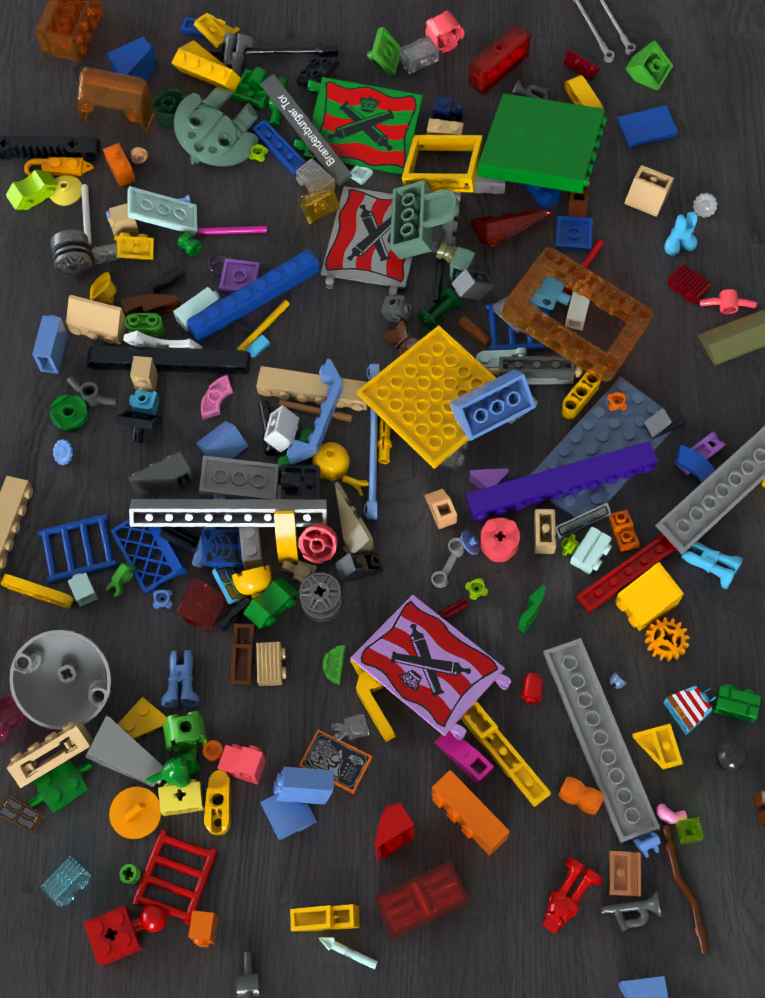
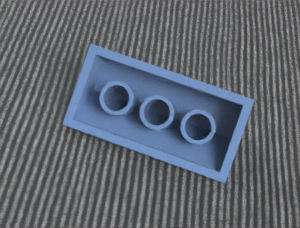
M512 370L449 402L456 421L470 441L536 408L525 375L517 370Z

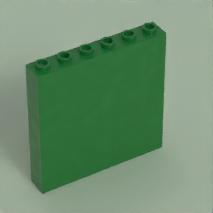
M503 93L478 163V176L583 194L584 187H588L590 176L588 174H592L593 164L591 163L596 161L597 152L595 150H599V139L603 137L604 128L602 127H606L607 117L604 116L605 109Z

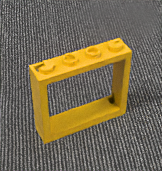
M414 135L402 175L403 186L409 185L410 182L416 183L425 180L434 192L440 190L474 192L478 176V163L484 149L482 135ZM419 151H473L467 174L413 173Z

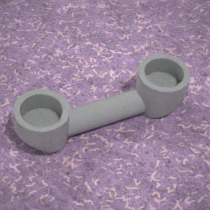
M453 538L449 541L448 548L451 554L443 570L433 573L431 577L433 585L437 588H443L448 585L447 577L456 559L464 553L465 548L459 538Z

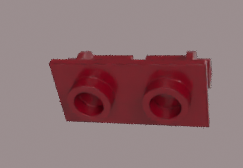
M568 50L563 65L592 81L594 74H597L600 70L598 64H593L578 55L577 52Z

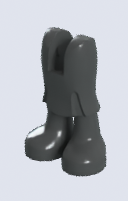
M226 33L223 37L225 43L223 64L240 77L242 62L245 58L243 56L245 48H251L254 45V39L240 33L238 35Z

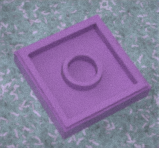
M225 258L219 292L232 294L258 279L260 263Z

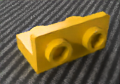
M120 233L119 236L114 237V241H117V258L153 260L154 238H148L147 234H137V237L130 236V233Z

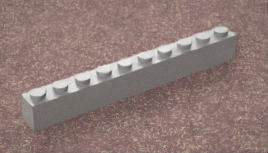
M131 499L129 518L130 527H275L274 511H294L296 527H309L318 523L327 525L326 500Z

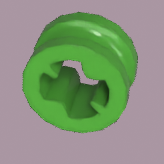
M126 864L121 868L119 876L122 882L133 885L140 880L141 871L135 865ZM128 871L134 873L133 877L127 876Z

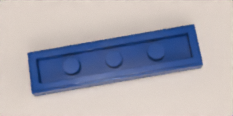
M265 119L252 128V132L295 176L296 170L305 164L306 161Z

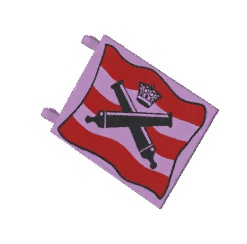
M413 594L351 657V660L442 735L445 736L450 731L458 740L464 738L466 729L456 723L495 681L501 689L506 690L511 683L510 678L501 674L505 670L501 664Z

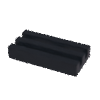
M162 527L159 535L191 553L197 550L196 546L200 539V536L182 527Z

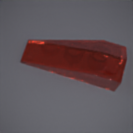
M534 209L520 211L519 215L505 213L502 218L491 215L470 220L480 243L486 244L488 247L498 246V243L507 241L550 215V211Z

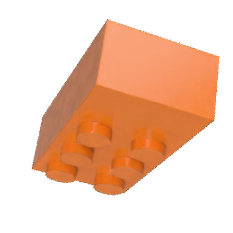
M451 770L432 786V801L439 808L443 807L448 812L446 816L454 824L457 822L462 827V833L468 839L472 837L489 856L508 839L510 831Z

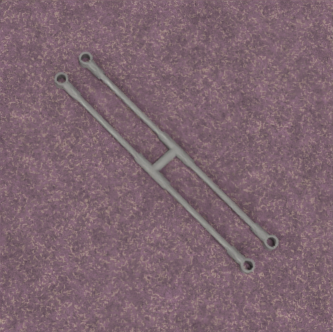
M573 0L596 37L599 47L604 54V61L611 63L614 60V52L609 50L605 42L602 41L580 1ZM599 0L620 35V39L625 46V53L633 55L636 49L635 44L631 43L623 33L606 2Z

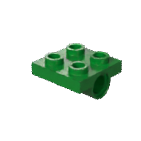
M255 67L253 71L245 69L234 94H232V99L244 103L249 102L250 105L263 109L269 96L260 84L270 76H268L264 69Z

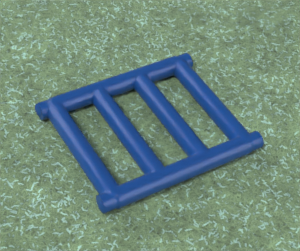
M527 302L485 304L489 315L491 345L488 348L489 351L515 350L517 348H526V351L556 349V344L553 342L549 309ZM532 308H543L546 342L535 343ZM514 309L525 310L527 343L516 344ZM495 310H506L509 344H498Z
M107 514L38 531L44 546L49 576H47L48 583L69 579L79 573L89 574L118 566L116 559L114 560L106 524V521H108ZM99 524L106 558L105 562L97 564L94 563L87 526ZM80 528L87 566L76 569L69 530ZM61 533L68 571L61 573L56 572L49 536Z

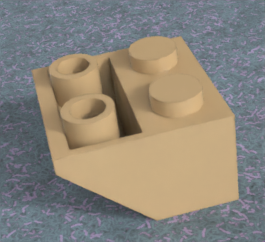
M641 165L624 204L657 217L671 190L674 178Z

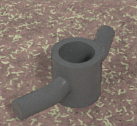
M73 376L67 379V382L81 394L87 406H96L99 403L117 406V398L102 396L94 382H86L80 385Z
M244 952V974L236 976L237 997L253 998V996H260L259 973L253 974L252 952Z

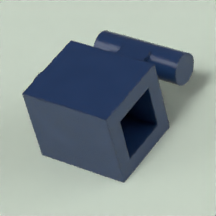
M436 95L433 106V119L450 121L451 116H454L457 121H462L463 104L458 103L454 107L452 106V97Z

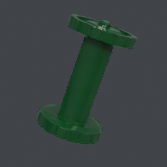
M444 288L442 290L443 298L428 312L425 310L418 312L420 321L429 330H433L438 326L436 321L451 307L459 308L462 305L461 299L452 289Z

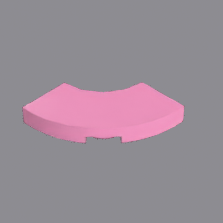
M228 375L214 381L202 398L201 415L203 420L220 415L222 401L227 396L233 394Z

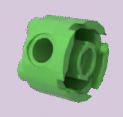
M199 711L189 712L187 716L181 717L177 714L170 715L163 724L168 751L172 750V748L177 752L187 751L192 747L198 748V743L200 742L202 746L207 743L204 719L200 716Z

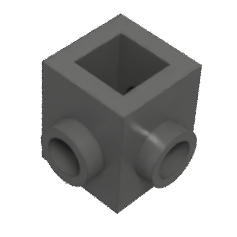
M403 295L386 296L381 312L388 321H408L409 315L412 312V304Z

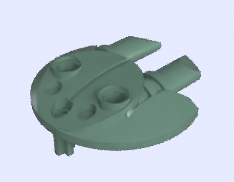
M216 87L206 99L201 100L199 94L192 93L181 101L174 116V131L181 146L191 155V164H199L201 161L213 166H232L249 158L252 146L258 144L259 141L255 134L247 132L258 118L257 113L249 102L235 119L231 120L228 116H223V113L219 111L234 93L231 90Z

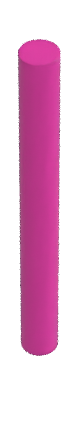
M267 226L197 228L196 234L267 233Z

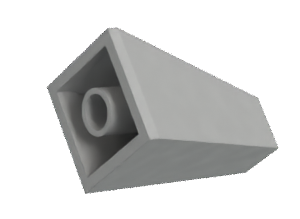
M106 716L85 758L152 788L155 784L159 785L162 780L154 783H146L145 780L151 775L160 772L163 766L117 723Z

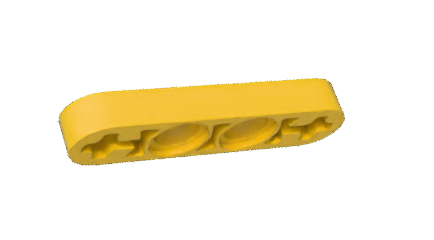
M4 574L0 583L2 586L64 608H71L74 598L68 594L8 574Z

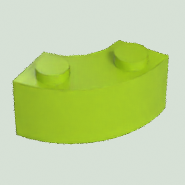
M34 170L26 179L13 182L6 196L15 210H28L53 196L58 184L49 171Z

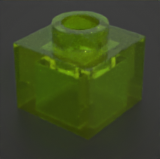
M699 817L677 821L676 828L680 844L697 842L704 838ZM685 829H690L692 835H686Z

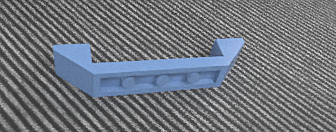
M327 358L325 365L322 364L319 371L322 383L329 385L327 391L328 398L321 405L320 411L322 413L315 420V430L313 434L310 433L308 442L304 443L294 440L293 445L288 447L286 456H288L289 464L294 465L316 455L322 444L343 391L342 379L331 359Z

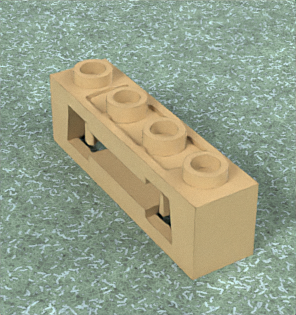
M81 720L75 723L73 721L67 723L59 733L55 731L45 737L44 742L40 744L36 742L28 747V751L24 754L19 752L10 759L11 762L7 769L20 788L91 746L94 739ZM66 738L64 742L65 748L43 760L35 768L37 765L35 759L60 745L62 740Z

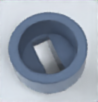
M618 671L610 677V684H616L615 689H621L628 683L626 678Z

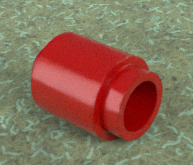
M528 673L526 678L523 679L521 698L525 700L526 704L536 705L537 702L542 700L544 681L539 674Z

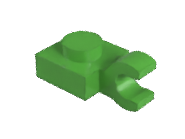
M122 563L111 578L113 581L107 585L106 590L111 591L115 587L116 592L113 596H121L123 593L122 584L132 579L136 567L131 563Z

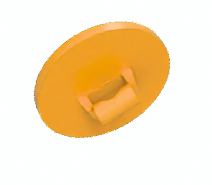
M131 787L120 792L114 798L109 811L112 827L119 835L127 839H141L150 835L157 828L162 815L160 812V802L156 795L143 787Z

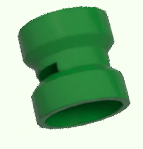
M185 232L178 239V246L181 249H185L190 257L197 255L202 249V243L194 239L190 232Z

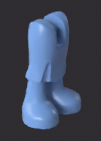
M173 650L169 657L168 689L162 696L161 705L168 708L179 706L178 685H182L181 704L186 707L198 706L199 696L193 692L192 682L194 681L192 676V650H185L184 665H178V651Z

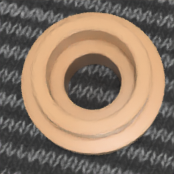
M135 147L131 151V160L135 164H141L148 158V153L144 148Z

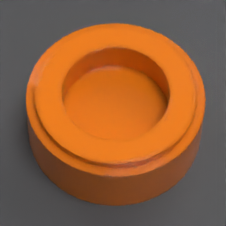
M210 740L203 746L202 751L208 761L215 762L221 759L224 749L220 742Z

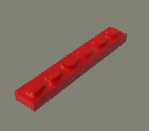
M661 535L578 594L576 599L590 613L677 549L664 535Z

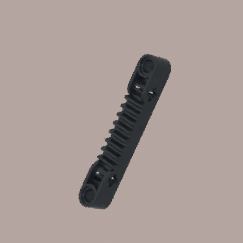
M0 136V160H11L15 156L19 159L20 155L23 156V159L27 155H29L30 159L34 155L37 158L43 155V158L46 159L49 155L50 157L63 156L83 158L84 161H97L100 156L101 141L95 137Z

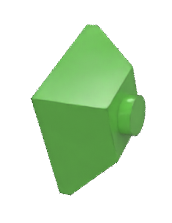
M652 41L632 57L625 69L634 81L654 90H659L673 64L657 42Z

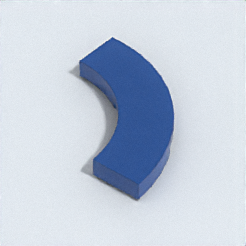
M683 445L678 447L676 465L687 469L695 477L697 476L701 483L715 471L714 467L701 454Z

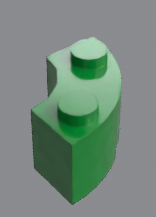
M284 578L274 580L263 593L253 598L243 614L259 629L265 626L270 627L287 608L290 609L297 601L295 598L299 592Z

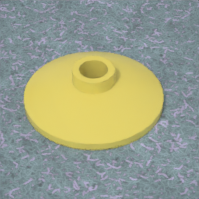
M63 175L55 179L58 187L54 191L53 196L50 197L54 203L67 206L81 198L82 183L78 178L71 175Z

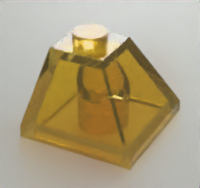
M333 188L313 191L297 199L299 207L309 224L340 209Z

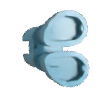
M688 212L686 219L682 214L678 215L675 226L672 228L671 234L664 244V250L667 254L671 256L677 255L680 252L681 246L687 251H693L696 248L697 238L692 234L698 220L695 212Z
M695 542L689 548L692 552L686 551L681 557L686 562L700 567L708 573L711 572L720 578L721 587L727 590L743 558L740 556H728L720 553V551L712 550L699 542ZM719 562L725 565L727 568L717 565L716 563Z

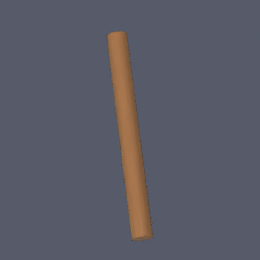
M282 399L279 402V407L283 405L288 409L319 416L322 413L320 411L321 408ZM334 411L332 416L333 419L352 422L353 415Z

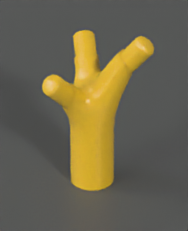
M346 475L342 479V482L355 487L360 496L364 495L361 486L369 485L367 480H357Z

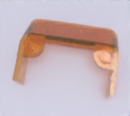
M88 67L82 68L79 75L76 101L81 120L85 121L88 112L93 110L94 105L125 111L128 119L132 122H140L143 133H147L155 112L147 82L139 77Z

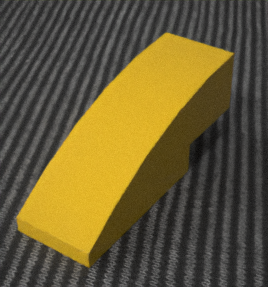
M274 511L279 563H283V561L298 562L297 529L294 511Z
M354 904L290 909L292 932L360 928L359 906Z

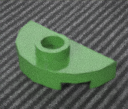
M339 645L326 653L323 660V671L327 679L337 685L341 683L345 645Z

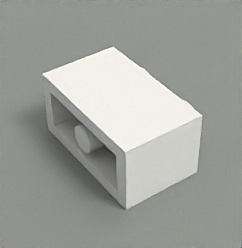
M282 405L270 414L264 440L279 452L284 451L290 445L292 446L298 430L299 417Z

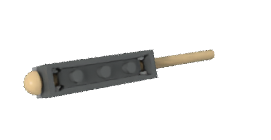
M574 356L499 357L498 368H486L495 377H500L512 370H517L524 373L528 384H573L574 376L579 378L583 373L582 367L574 363Z

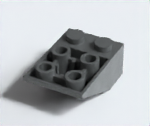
M181 452L172 453L166 459L154 462L148 468L136 471L132 476L128 477L136 495L179 494L196 485L191 470Z

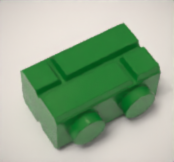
M731 684L720 685L716 693L713 712L754 723L758 717L761 695H757L754 690L750 689L738 690L736 686Z

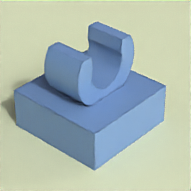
M653 831L632 839L634 845L646 858L649 857L648 849L652 848L656 853L659 852L657 845L661 844L658 835Z

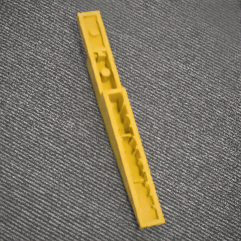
M476 701L463 715L461 720L505 775L512 779L534 807L550 796L551 792Z

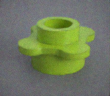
M260 144L252 146L249 159H255L259 162L265 161V154L268 153V149Z
M571 534L569 538L563 539L561 543L563 555H567V553L570 555L574 554L579 547V542L575 540L576 536L574 534Z
M477 578L466 583L465 588L470 593V599L476 600L479 596H486L488 594V589L485 588L483 579Z

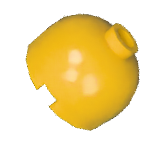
M335 442L321 444L318 453L312 456V465H319L320 478L323 480L325 478L335 481L341 479L348 472L349 456L346 449Z
M267 565L243 571L238 576L237 573L233 574L232 579L239 593L251 595L252 598H255L269 587L272 576L270 567Z

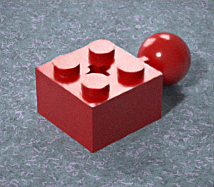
M150 904L142 910L139 918L133 920L129 908L124 905L84 922L97 963L105 966L142 950L143 947L137 932L144 929L148 932L160 931L167 923V913L162 906ZM113 931L117 933L115 935V940L110 939V935Z

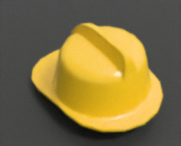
M109 272L101 274L92 284L90 300L104 304H113L117 289L111 281Z

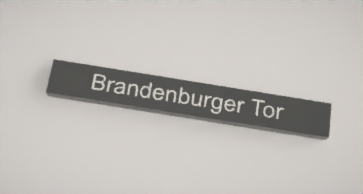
M272 74L260 84L325 170L335 179V183L340 186L351 178L352 174L276 76Z

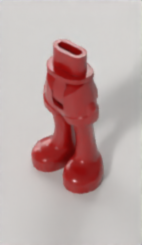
M571 857L566 861V866L569 868L567 877L558 892L554 891L549 897L547 913L545 912L544 914L546 917L541 924L554 934L558 932L560 927H564V924L571 917L576 916V913L579 911L577 905L587 888L592 884L599 885L603 880L598 874L587 868L580 883L572 895L568 897V893L575 880L585 868L583 864Z

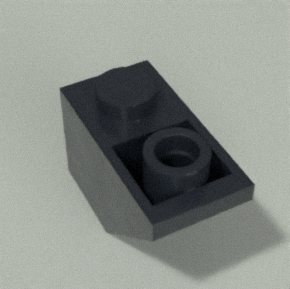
M348 553L335 563L340 581H357L383 571L377 554Z

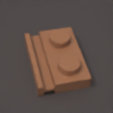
M609 851V895L641 896V852Z

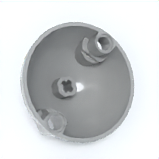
M52 630L31 638L17 652L11 665L10 689L18 708L31 721L49 729L63 730L62 727L71 721L75 723L81 720L83 725L88 723L102 710L106 701L111 696L112 678L107 657L91 638L72 630ZM21 657L28 659V666L21 663ZM67 668L71 669V671H70L71 674H70V675H67V674H66V672H67L66 669H67ZM97 690L104 693L105 697L103 699L96 696L95 692Z

